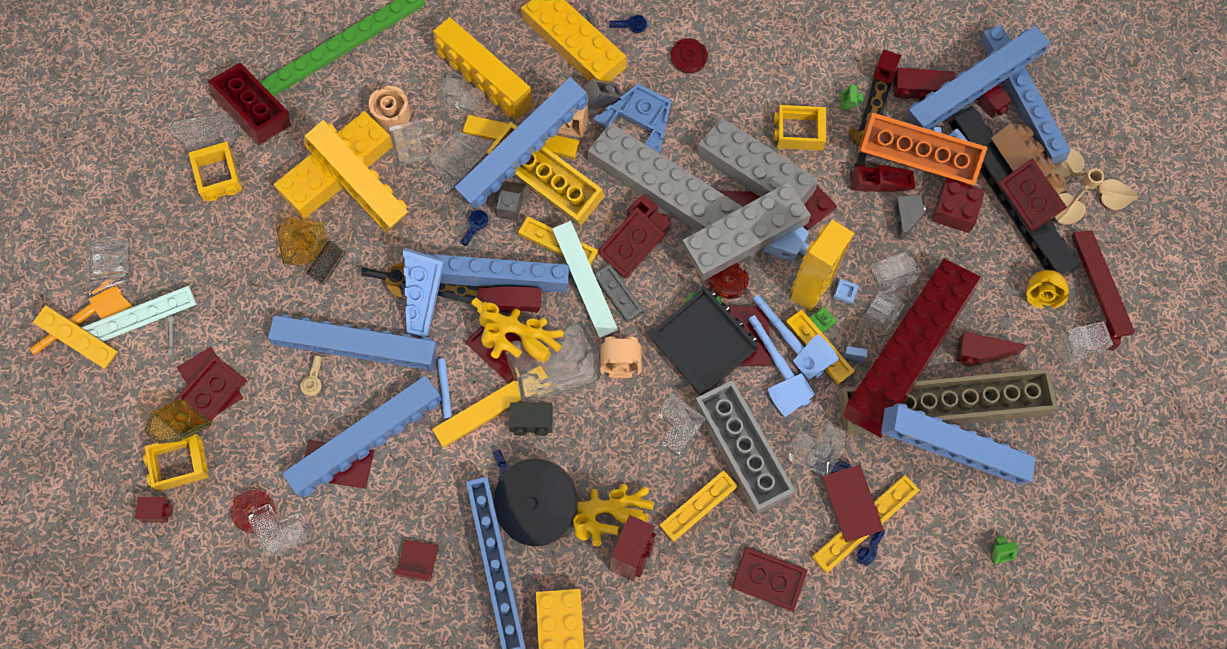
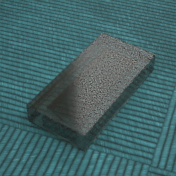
M327 241L306 274L319 284L325 285L346 252L332 241Z

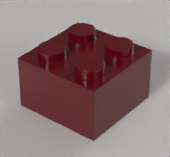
M947 178L941 187L931 221L970 233L976 224L985 190Z

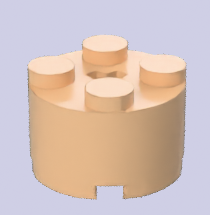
M384 86V89L379 91L377 89L370 96L369 108L372 118L385 131L398 132L407 125L411 117V110L408 99L400 88Z
M606 337L605 342L600 346V372L603 375L604 372L609 373L611 378H631L632 374L636 372L639 375L642 372V346L638 343V339L635 337H628L626 339Z

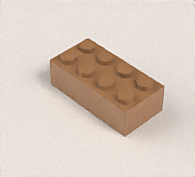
M1010 123L991 137L1013 172L1029 160L1034 159L1058 194L1068 189L1065 185V178L1056 172L1054 162L1045 156L1043 146L1038 141H1035L1033 138L1034 133L1028 126Z

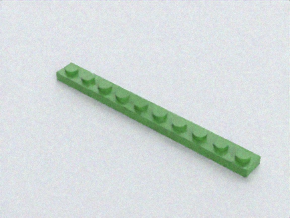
M395 0L261 80L260 83L273 96H276L426 5L425 0Z

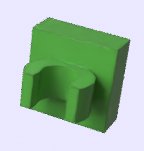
M850 84L841 92V110L848 111L852 106H858L859 102H864V95L857 93L856 85Z
M822 307L809 317L822 333H825L837 323V320L825 307Z
M1005 536L996 537L997 543H994L995 547L991 556L994 564L1015 560L1019 550L1016 542L1007 543Z

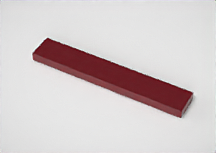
M1093 231L1074 232L1071 237L1112 337L1133 335L1135 330Z

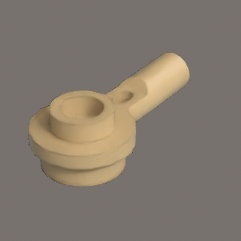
M314 356L310 375L301 382V391L306 396H315L321 391L322 384L318 379L322 361L320 356Z

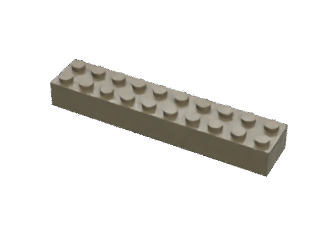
M1049 369L917 381L903 403L908 406V409L923 411L926 416L938 417L947 424L956 425L1050 416L1058 409ZM858 387L842 388L838 394L844 435L871 433L843 417L846 404Z

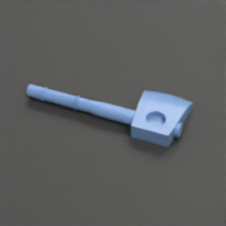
M759 294L753 298L754 302L795 351L797 357L793 362L808 380L814 377L818 379L825 373V369L839 360L832 347L819 334L804 347Z
M754 315L748 320L785 381L769 388L768 392L775 406L786 417L798 407H804L811 402L810 398L815 393L802 373L794 376L788 364L777 351L759 320Z

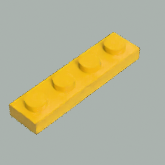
M527 216L518 235L564 257L553 228ZM580 242L591 266L598 254V250Z
M45 305L33 321L34 324L104 369H107L119 352L49 306Z
M800 310L786 321L787 327L804 346L819 334L832 347L839 360L825 369V371L837 385H840L854 374L855 370L803 310Z
M723 470L663 521L659 527L674 543L738 487L737 484Z

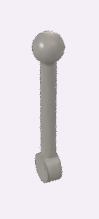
M169 315L166 318L169 323L168 354L172 356L174 355L173 322L175 318Z

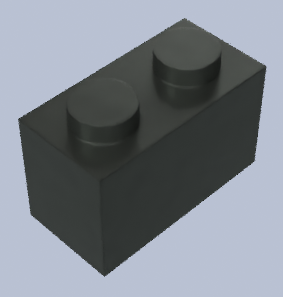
M510 402L509 429L510 432H514V435L523 436L527 432H533L538 436H546L548 433H552V403Z

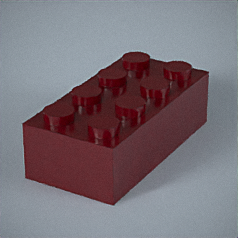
M241 62L208 81L211 96L258 145L290 126L287 109Z
M629 515L611 555V572L633 582L636 577H641L645 568L646 558H649L656 539V533L653 532L654 525Z

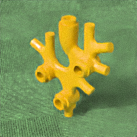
M478 298L472 301V305L478 309L477 312L480 314V324L485 327L481 337L482 344L487 348L494 346L491 353L493 358H498L502 350L508 351L516 358L521 355L522 351L506 339L505 334L508 332L519 335L526 352L538 362H546L551 353L549 348L537 339L542 340L556 352L561 350L562 346L554 339L563 337V330L546 331L542 329V327L547 325L545 318L539 320L528 319L525 325L518 321L520 310L513 309L510 316H504L499 313L498 306L493 303H483Z
M621 484L619 489L612 490L609 493V500L599 499L598 490L592 489L589 501L578 502L577 515L573 519L576 537L580 540H587L592 535L593 545L600 546L602 544V534L619 535V526L596 521V516L602 513L612 514L617 521L624 525L629 515L647 522V513H644L643 510L627 507L632 506L653 510L654 501L642 499L649 493V489L643 486L636 493L626 495L628 486Z

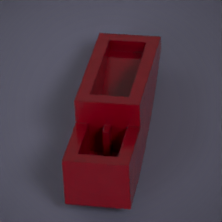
M879 165L876 168L857 166L850 172L851 189L855 191L898 192L915 189L914 172L912 170Z
M542 288L478 289L477 298L483 303L487 302L497 305L499 312L512 313L513 309H518L524 312L538 313L541 308Z

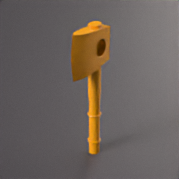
M107 282L88 295L87 298L91 303L69 320L79 325L95 312H97L102 320L133 308V306L121 295L122 292L116 285L113 287ZM49 334L29 349L36 355L58 338Z

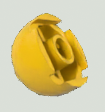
M1053 270L1039 271L1028 281L1026 289L1027 300L1034 307L1044 309L1043 304L1052 306V309L1064 305L1068 300L1069 287L1066 279L1059 272Z

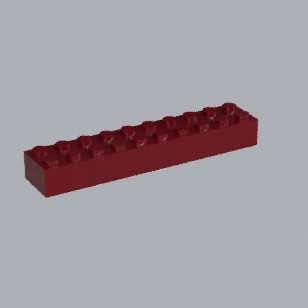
M945 258L942 260L846 404L844 418L882 438L881 430L885 408L905 402L976 291L981 276Z

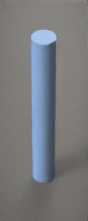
M441 358L437 361L444 420L452 418L446 359Z

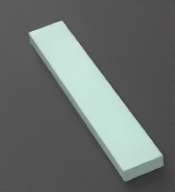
M569 221L553 228L599 338L601 339L619 331L572 222Z
M186 286L82 328L104 342L197 305L190 286Z

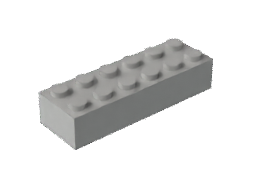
M721 118L698 144V156L759 197L790 182L803 204H805L816 190L817 178L724 118Z
M787 182L683 239V249L702 281L808 224L811 215L791 183Z
M729 381L697 397L694 406L754 515L792 497L795 489L734 381Z

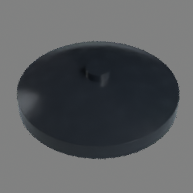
M534 458L517 462L504 472L495 490L494 506L501 527L512 539L528 546H543L559 540L569 531L573 525V519L577 515L578 496L571 477L562 467L546 459Z

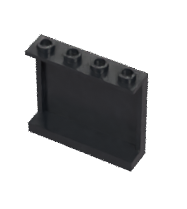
M704 285L701 286L702 290L661 325L656 329L652 327L647 332L650 339L700 396L709 392L758 350V345L756 344L758 340L751 332L747 334L743 329L745 327L744 324L737 317L734 319L729 314L731 312L729 307L724 302L720 304L716 299L718 297L717 294L710 287L707 289Z

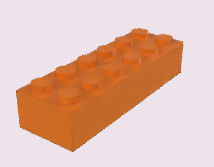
M870 113L857 152L975 186L987 147L883 115Z

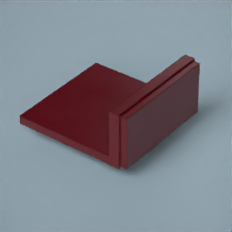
M404 539L398 569L395 568L394 574L398 577L430 582L439 545Z

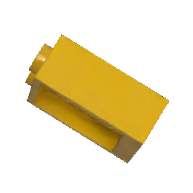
M779 105L778 112L774 113V124H777V129H774L773 139L777 141V148L823 151L826 143V107ZM783 119L815 120V138L783 137Z
M228 142L189 152L198 192L204 201H214L218 197L235 195L238 191L243 190L234 155ZM227 159L232 179L205 187L200 167Z
M197 433L182 441L159 442L145 446L146 454H143V459L149 470L147 482L155 490L162 491L209 478L203 441ZM190 447L194 472L162 481L158 455Z

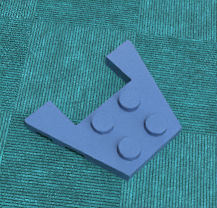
M637 84L621 96L619 101L608 106L606 111L596 115L594 123L606 129L610 123H614L618 116H621L652 132L645 145L660 154L671 100Z

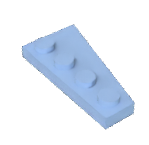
M405 248L403 250V257H405L404 276H406L407 332L421 337H428L445 260Z

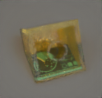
M288 217L276 228L283 264L300 266L330 258L323 222Z
M181 398L151 412L143 432L158 444L182 441L211 427L212 423Z

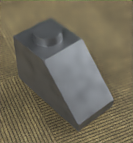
M591 79L582 88L587 92L589 98L588 109L593 110L614 104L623 96L618 84L608 81Z
M512 182L504 184L500 190L496 207L498 218L518 221L525 185Z
M921 195L898 196L894 203L899 240H903L926 212L925 202H922Z

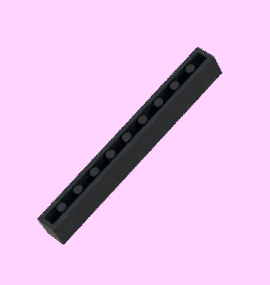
M973 105L953 114L948 123L953 131L958 129L969 142L987 147L980 172L1043 268L1059 272L1063 277L1073 273L1079 267L1078 259L1071 253L1065 239L1057 232L1054 223L1049 220L1036 230L1031 231L999 184L1013 170L991 139L993 137L992 131L982 120L981 114L975 110Z

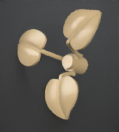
M1070 148L1071 151L1067 160L1056 164L1054 167L1056 172L1060 173L1063 177H1068L1070 174L1073 177L1085 176L1082 180L1084 188L1075 199L1068 193L1059 194L1068 207L1054 217L1060 224L1070 225L1082 219L1086 212V207L1078 200L1087 189H1095L1098 186V192L1102 193L1101 202L1110 210H1121L1138 198V195L1126 184L1114 179L1104 181V173L1100 169L1094 168L1090 171L1081 172L1085 165L1084 158L1072 148Z

